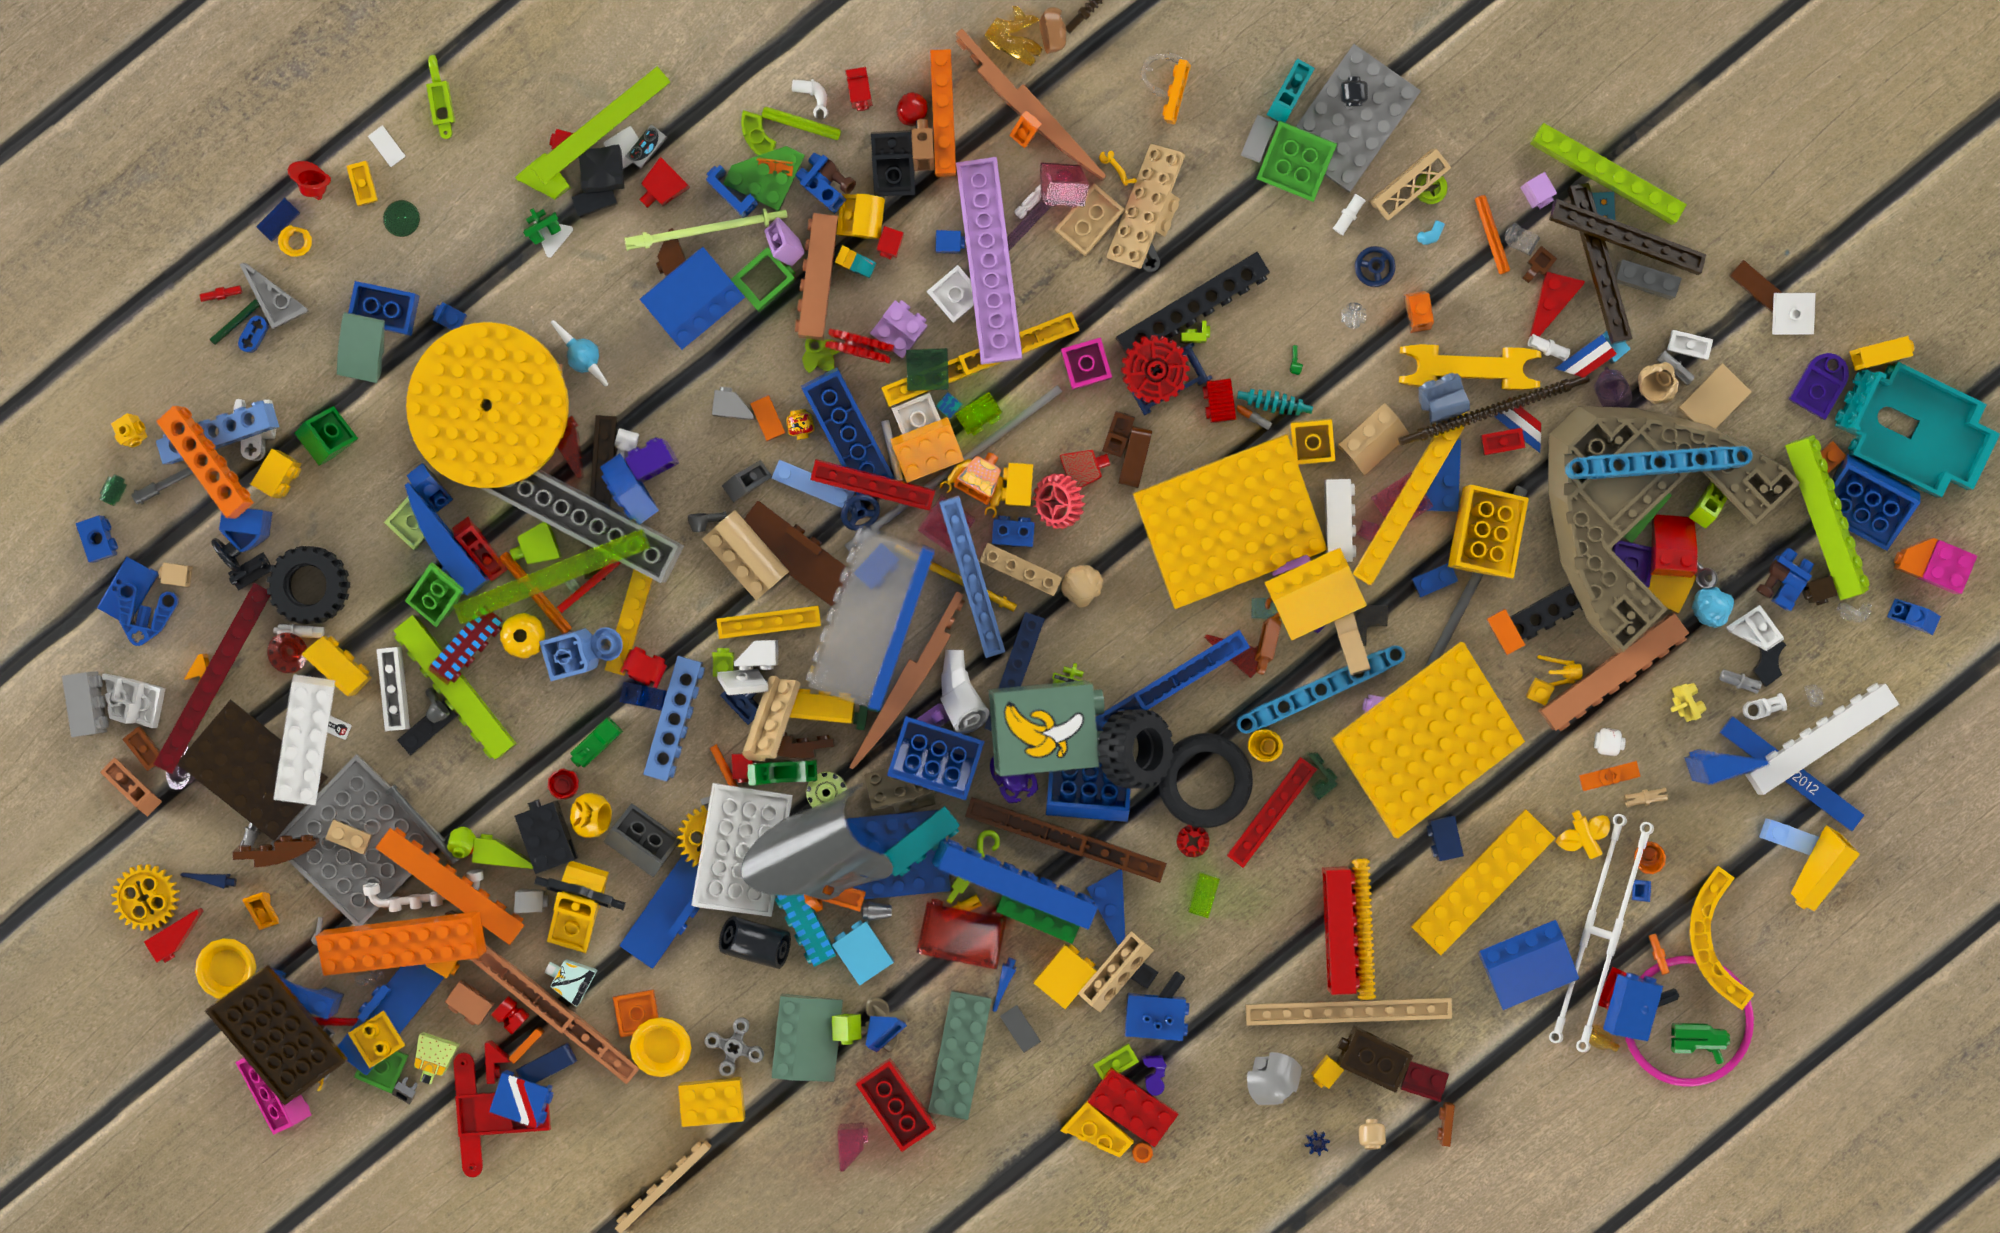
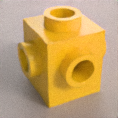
M126 413L111 423L115 432V439L120 445L131 448L137 447L148 437L145 432L146 427L136 415Z

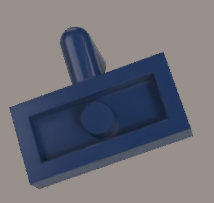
M724 691L720 695L747 725L754 720L759 705L753 697L757 693L727 695L726 691Z

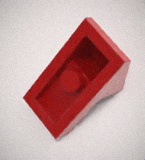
M492 1040L485 1042L487 1084H495L498 1078L501 1077V1067L497 1066V1063L511 1062L509 1060L510 1056Z

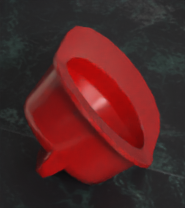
M307 161L294 162L287 169L288 175L297 183L302 195L314 197L317 200L322 199L327 186L331 182V177L317 165Z

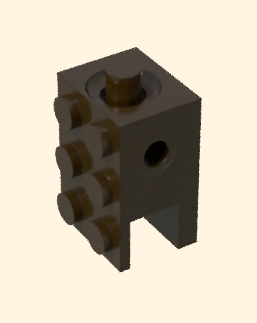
M1353 1026L1348 1038L1342 1037L1339 1041L1337 1048L1342 1051L1336 1063L1339 1067L1396 1093L1413 1055L1404 1048L1357 1026Z

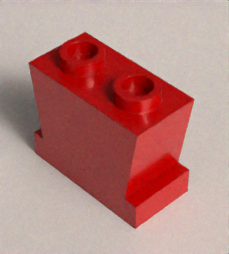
M866 67L845 70L852 108L857 109V111L869 110V106H873Z

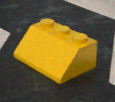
M322 636L306 649L302 655L329 680H335V686L346 696H355L372 678L368 674L370 671L363 664L358 665L353 660L355 657L349 651H343L338 647L340 643L334 637Z
M799 688L789 718L853 723L855 698L851 697V693L839 692V696H833L831 691L819 690L818 694H812L810 689Z

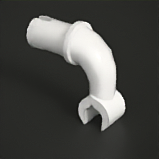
M811 79V81L793 80L792 92L810 93V96L814 95L817 100V106L813 111L814 116L818 118V111L823 110L824 119H826L829 112L826 108L827 94L824 87L814 81V79Z

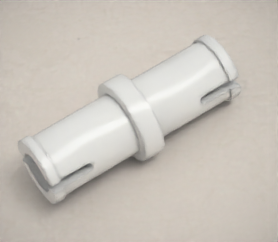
M1355 194L1347 208L1342 210L1343 214L1332 229L1344 235L1351 222L1356 220V215L1366 200Z
M1532 334L1528 340L1529 347L1542 351L1546 356L1552 355L1562 361H1566L1569 357L1570 349L1555 344V341L1551 339L1546 340Z

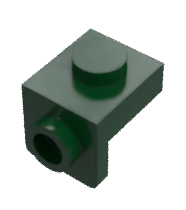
M865 701V705L861 704L859 712H855L853 724L857 725L856 729L865 730L868 710L880 712L869 708V701Z

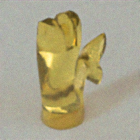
M1013 6L1014 20L1008 21L996 17L984 36L1001 51L1026 65L1032 66L1036 61L1034 56H1040L1043 50L1041 46L1032 39L1011 36L1009 34L1018 32L1024 27H1029L1039 21V19L1033 15H1025L1019 7Z

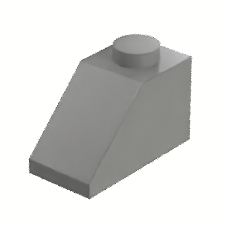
M720 387V391L715 390L713 416L755 420L754 414L738 394L732 392V388Z
M520 889L515 892L514 913L543 912L545 907L549 905V895H546V890Z

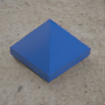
M1634 880L1632 900L1650 902L1651 881Z

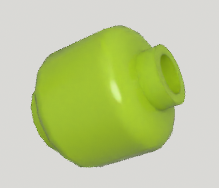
M467 827L456 828L450 833L447 849L456 858L468 857L473 853L476 836Z

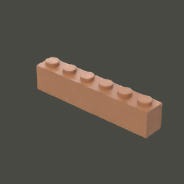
M813 213V218L808 220V231H811L810 239H806L805 244L808 258L803 260L802 271H806L805 279H801L800 291L803 292V298L798 300L797 311L801 312L800 320L796 319L795 332H798L799 338L824 341L837 237L838 216Z

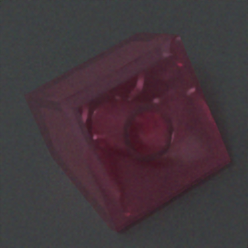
M1040 164L1041 196L1045 204L1049 206L1067 205L1072 208L1077 206L1085 207L1089 183L1080 165Z
M864 1122L839 1124L840 1172L845 1171L864 1150L865 1144H868L869 1130L864 1127Z

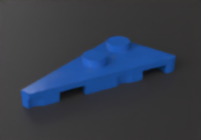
M1457 440L1428 488L1425 497L1418 507V511L1458 512L1461 440Z
M1121 869L1086 887L1118 946L1125 939L1123 872Z

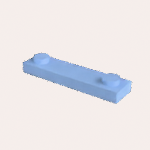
M782 460L778 461L771 478L840 508H843L845 503L855 494L851 490L810 480L812 473Z

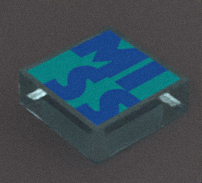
M947 391L935 407L951 420L963 406V403Z

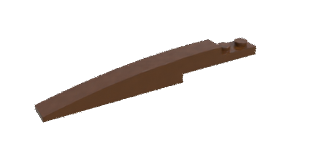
M971 797L965 817L1161 883L1167 865L1166 862Z

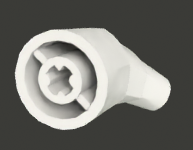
M945 650L944 666L941 674L942 697L940 699L955 731L960 734H967L980 728L987 721L990 712L970 683L968 672L965 670L964 650Z

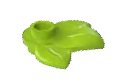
M807 339L805 341L806 352L802 357V361L808 373H811L817 366L824 371L834 369L833 355L838 354L839 351L825 347L827 341L834 340ZM813 342L819 343V347L817 349H813L811 347V344Z

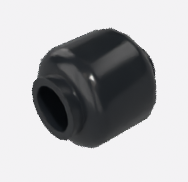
M1358 76L1348 77V81H1344L1341 84V101L1346 103V106H1363V103L1368 99L1367 82L1361 81V77Z

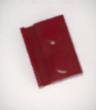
M1411 1061L1400 1089L1441 1102L1449 1073Z

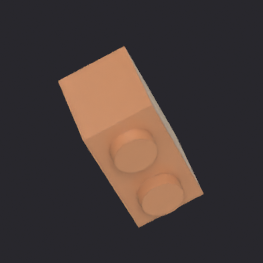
M464 980L458 982L445 1001L452 1012L456 1014L460 1012L465 1016L464 1019L471 1025L477 1024L478 1026L496 1004Z

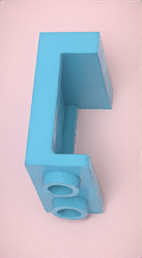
M859 920L851 926L852 930L845 934L843 931L835 936V942L832 944L859 986L894 963V959L888 954L867 920L864 922Z

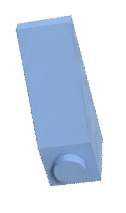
M1767 818L1759 838L1807 855L1811 854L1819 839L1818 836Z

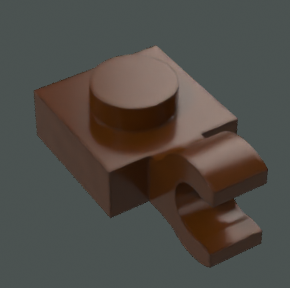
M1541 246L1527 262L1532 267L1522 279L1529 283L1538 272L1544 275L1557 258Z

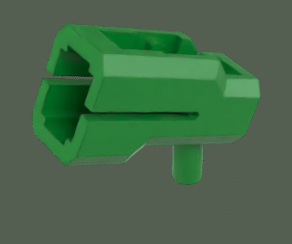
M607 717L570 752L572 755L571 761L577 767L582 766L585 768L620 736L623 730L610 717Z
M1672 1023L1671 1036H1675V1038H1671V1051L1673 1053L1692 1054L1696 1049H1706L1713 1053L1717 1064L1725 1062L1720 1049H1727V1045H1730V1033H1727L1725 1029H1713L1705 1023Z

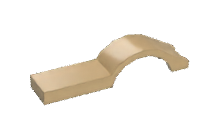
M1354 613L1334 621L1350 675L1370 670Z

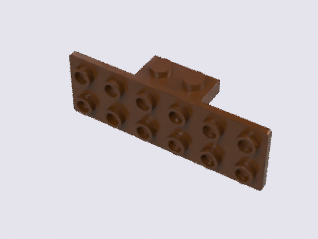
M760 501L755 503L744 518L745 522L789 570L787 574L830 606L835 604L856 576L851 569L821 548L822 543L813 536L809 539L804 535V529L797 524L793 527Z

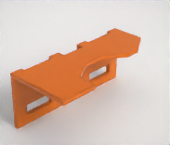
M766 158L756 159L759 160L758 165L765 163L769 166L770 174L773 171H777L778 174L782 170L789 171V173H786L787 176H792L793 166L782 163L793 164V162Z

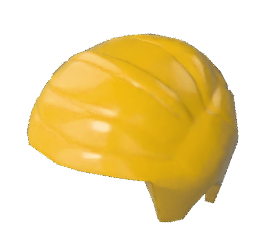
M1259 729L1250 735L1248 750L1258 761L1271 762L1282 754L1283 742L1276 732L1269 729Z

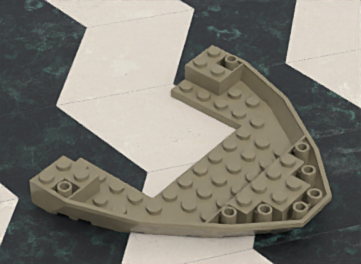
M1578 406L1549 434L1548 495L1561 565L1589 624L1619 654L1624 652L1668 610L1611 548L1691 472L1602 479H1570L1565 473V467L1570 461L1576 458L1599 455L1711 447H1747L1752 452V460L1745 466L1702 472L1754 526L1800 483L1787 468L1710 425L1639 408ZM1738 452L1737 459L1740 462H1744V455ZM1696 455V462L1699 465H1703V458L1700 455ZM1655 458V465L1658 468H1662L1663 463L1661 459ZM1613 462L1615 470L1621 471L1622 466L1620 462ZM1572 465L1573 472L1580 474L1581 469L1579 465Z

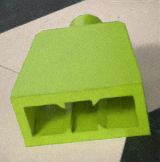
M542 522L518 536L520 546L510 549L514 561L525 557L527 564L563 558L552 528L546 522Z

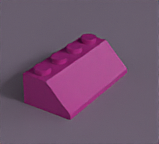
M245 1058L235 1062L273 1135L312 1115L309 1105L304 1101L301 1094L284 1106Z

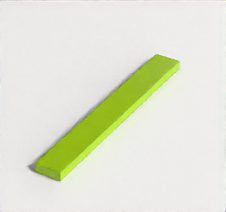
M656 66L533 165L531 170L543 184H546L670 84V80Z

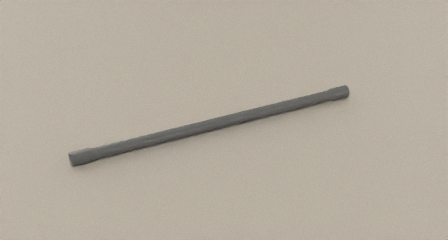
M1516 486L1513 494L1525 497L1528 491L1520 486ZM1473 572L1424 669L1443 655L1484 574Z

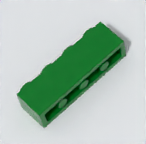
M1002 895L996 912L1071 944H1073L1080 927Z

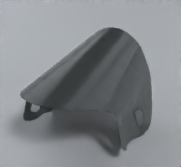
M863 783L841 792L830 801L799 811L781 820L766 831L750 847L744 857L741 869L744 882L754 890L765 894L808 895L821 900H829L839 896L846 889L889 877L893 871V865L886 855L878 854L860 845L850 833L845 821V803L856 790L863 786ZM826 885L834 888V892L831 895L822 893Z

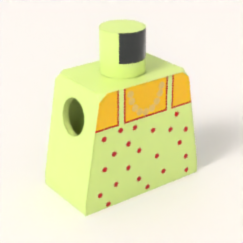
M425 1032L419 1034L414 1067L423 1070L420 1081L432 1084L435 1074L439 1076L444 1075L460 1044Z

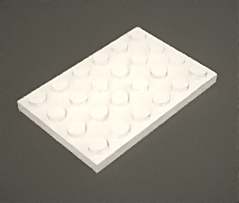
M713 783L692 906L772 917L775 895L758 892L747 885L741 874L742 863L746 853L757 839L781 820L789 817L793 795Z

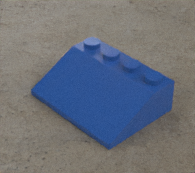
M701 247L643 295L640 301L679 348L683 350L745 297L706 249Z
M1848 454L1832 478L1835 484L1834 491L1836 497L1840 499L1842 504L1841 511L1843 517H1846L1849 524L1848 531L1888 551L1921 503L1920 492Z
M905 716L887 776L966 800L985 741Z
M1701 749L1689 752L1690 756L1684 757L1692 781L1708 785L1770 765L1767 760L1715 753L1714 751L1710 752V750L1705 751Z
M1100 762L1099 767L1049 771L1046 815L1128 822L1131 788L1118 787L1110 782L1106 777L1107 774L1103 773Z
M1556 920L1480 950L1478 953L1502 1010L1579 979L1567 944Z

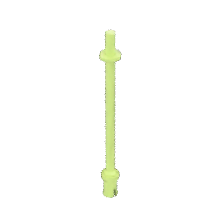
M764 208L760 215L654 235L642 232V235L624 237V241L628 251L642 247L647 249L657 242L764 222L766 227H769V221H773L777 217L780 219L787 218V211L781 210L767 213Z

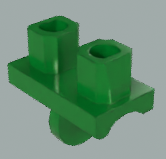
M532 208L530 209L532 216L528 217L526 221L528 224L534 221L537 223L523 230L526 238L529 236L530 240L537 245L545 240L540 229L547 226L551 235L561 231L558 222L559 217L554 212L541 220L540 218L546 215L545 210L542 209L536 212Z

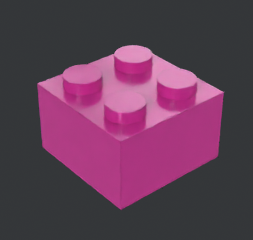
M1101 337L1061 349L1072 390L1112 379Z
M1937 540L1923 577L1917 579L1953 594H1962L1978 556Z

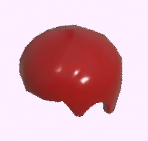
M914 92L904 94L896 108L898 119L908 126H916V120L924 119L928 111L926 99Z
M563 768L551 774L548 778L547 787L553 797L566 800L572 798L577 793L579 780L574 771Z

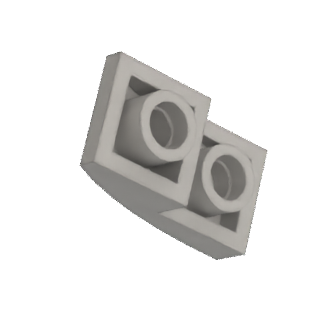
M1258 115L1241 156L1260 163L1268 148L1269 140L1276 128L1277 122Z

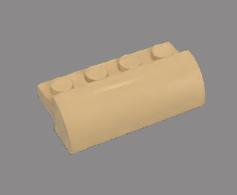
M736 510L702 538L756 601L789 573V570Z
M770 676L768 678V691L763 692L742 752L746 759L765 761V758H776L801 685L797 680L779 679L777 676Z

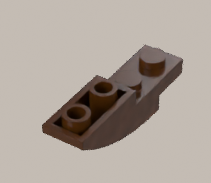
M784 732L777 756L815 758V749L835 746L834 738L829 739V735L817 736V740L809 741V737L798 738L796 739L797 743H793V736L787 735V732Z
M291 835L280 836V839L274 842V847H272V844L259 845V848H251V845H239V848L233 851V860L254 859V867L277 865L306 853L319 843V838H313V835H302L301 839H293Z

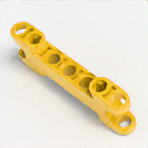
M1419 344L1400 347V354L1412 356L1418 365L1415 374L1399 376L1400 384L1421 387L1425 382L1437 381L1438 377H1443L1450 373H1458L1461 378L1501 379L1502 390L1540 388L1541 381L1529 379L1523 373V365L1527 360L1541 358L1542 352L1538 350L1508 347L1503 348L1502 357L1439 355V345Z

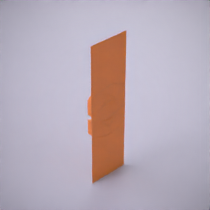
M1637 761L1579 775L1583 791L1641 777Z

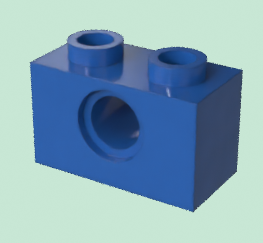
M98 515L75 523L88 562L95 563L118 555L116 551L118 545L116 540L111 537L109 531L111 530V524L107 518L105 519V516ZM97 533L102 535V541L99 544L95 542Z

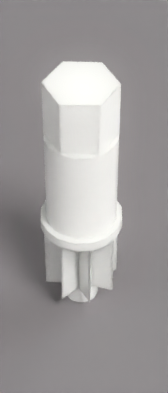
M279 624L278 627L273 629V633L278 634V637H280V634L285 633V637L293 638L291 634L296 635L298 638H321L325 633L324 627L295 624Z

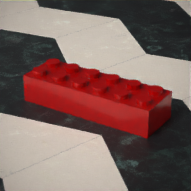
M1347 866L1322 867L1327 990L1331 995L1357 994L1356 988H1360V979L1355 968H1359V958L1354 948L1358 947V937L1354 933V926H1357V915L1353 912V906H1356V894L1352 891V885H1355V873H1352L1351 869Z

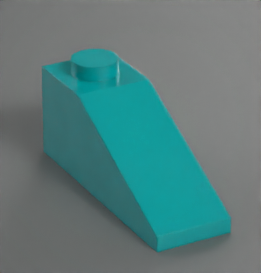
M1297 58L1267 115L1277 121L1286 123L1315 68Z

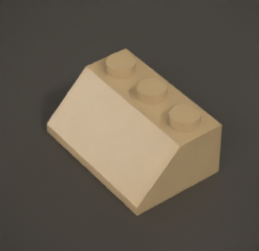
M1383 403L1345 437L1337 447L1365 476L1399 445L1398 438L1409 435V432L1397 415L1386 403Z

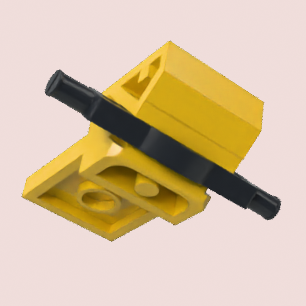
M571 861L566 866L562 881L536 876L534 884L547 887V890L558 893L547 942L583 953L588 951L596 915L600 907H614L623 911L626 902L613 899L612 896L604 894L609 872Z

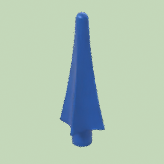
M1008 957L1007 963L1002 965L999 987L992 1008L994 1012L997 1011L1003 994L1016 972L1017 967H1014L1016 962L1014 958Z

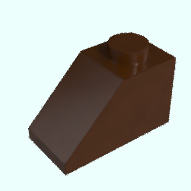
M678 239L663 242L657 256L659 262L656 265L660 274L664 273L665 276H668L686 261Z

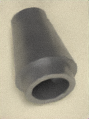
M867 901L861 907L862 920H867V922L891 917L892 915L891 905Z

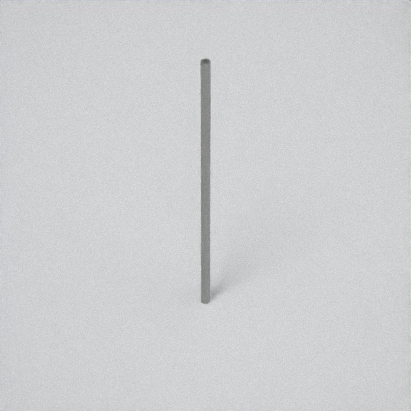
M1057 385L963 456L964 461L974 459L975 456H978L1063 391ZM955 465L945 469L923 487L934 489L947 479ZM900 503L869 528L846 543L845 547L850 552L910 506Z

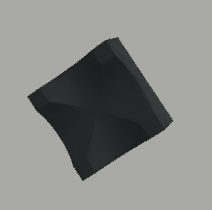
M619 144L603 148H589L579 156L581 188L584 193L625 189L622 152Z

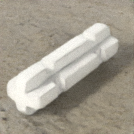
M1040 184L1035 189V192H1032L1022 202V206L1016 208L1014 211L1015 215L1023 219L1027 215V211H1030L1040 201V198L1048 193L1047 188Z

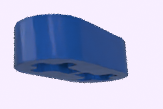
M254 316L249 320L238 340V346L242 351L252 353L257 350L269 328V323L265 318ZM261 320V325H263V328H258L254 333L256 329V326L254 325L255 321L260 322ZM253 335V338L251 339V343H253V346H248L247 348H245L246 344L244 343V340H249Z

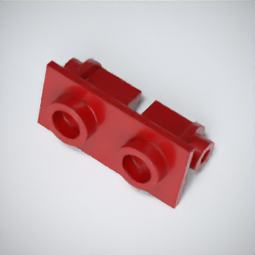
M1612 967L1598 1003L1599 1006L1607 1010L1618 974H1627L1615 967Z

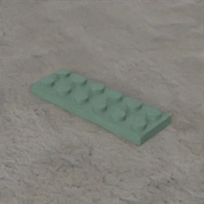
M951 991L928 1112L969 1119L992 998Z

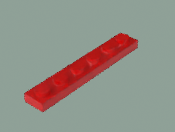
M815 459L810 478L812 481L928 511L931 509L935 494L934 489Z
M1299 757L1228 852L1227 856L1244 868L1317 769Z

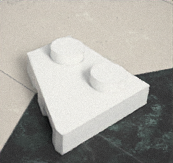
M1760 605L1726 627L1730 633L1766 651L1784 640L1782 634Z

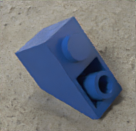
M423 463L406 475L414 489L436 512L453 500L436 476Z
M1896 598L1887 616L1894 621L1930 635L1934 634L1941 618L1940 615L1930 609Z

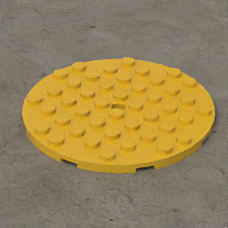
M494 322L472 323L444 334L425 351L412 373L407 391L406 411L409 429L423 457L432 467L447 478L457 483L477 488L504 487L533 475L552 457L555 452L554 450L564 435L569 411L568 391L557 361L549 350L535 337L506 324ZM487 399L492 403V408L489 411H485L482 406L483 402Z

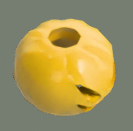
M517 613L508 617L500 631V641L504 650L510 655L521 659H526L539 653L541 650L539 642L546 638L541 621L527 613ZM517 629H523L527 633V638L524 642H517L514 639L513 633Z
M597 793L582 794L576 798L571 807L570 823L572 829L579 836L585 838L599 837L610 826L612 817L611 806L602 795Z

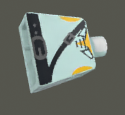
M566 959L561 967L550 962L544 973L555 978L550 987L577 1007L581 1003L598 970Z

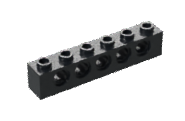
M1569 583L1513 614L1510 618L1514 625L1519 624L1521 626V638L1530 640L1538 635L1537 631L1540 629L1548 630L1556 625L1555 621L1558 619L1566 620L1574 615L1573 611L1576 609H1583ZM1569 594L1574 595L1576 599L1572 606L1566 602ZM1551 604H1555L1558 608L1554 616L1548 612ZM1533 614H1537L1540 618V622L1536 626L1530 622Z

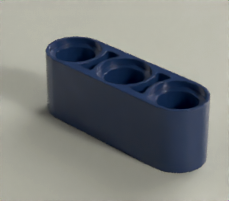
M566 1043L516 1069L519 1078L537 1083L574 1064L578 1060L569 1043Z

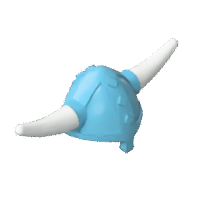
M552 320L551 324L568 347L567 360L569 366L577 372H590L604 386H608L605 377L596 365L599 359L598 346L587 339L576 340L558 323Z

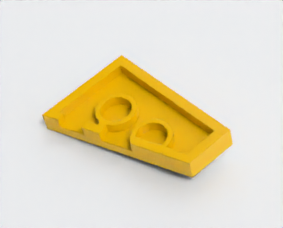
M1088 1100L1060 1130L1066 1134L1069 1133L1078 1137L1077 1139L1081 1141H1087L1119 1158L1134 1143V1140L1104 1113L1088 1103Z

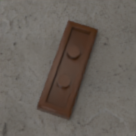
M1742 260L1729 277L1773 313L1774 293L1782 292L1745 260Z

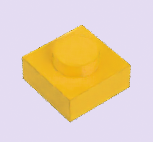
M1535 677L1526 696L1546 706L1555 687Z

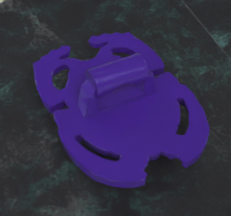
M994 756L991 758L990 772L992 778L998 786L1003 784L999 789L1008 803L1021 802L1022 799L1017 798L1021 791L1029 792L1027 797L1036 793L1038 783L1034 773L1007 776L995 775ZM1031 779L1032 786L1028 789V781ZM1006 790L1011 791V792L1014 793L1015 795H1014V796H1009V795L1006 793Z

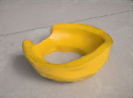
M289 225L280 232L278 244L280 250L288 256L298 257L309 251L312 246V238L307 230ZM294 232L302 233L304 238V245L298 250L292 249L289 245V239Z

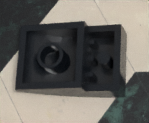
M912 130L871 132L874 196L915 195Z

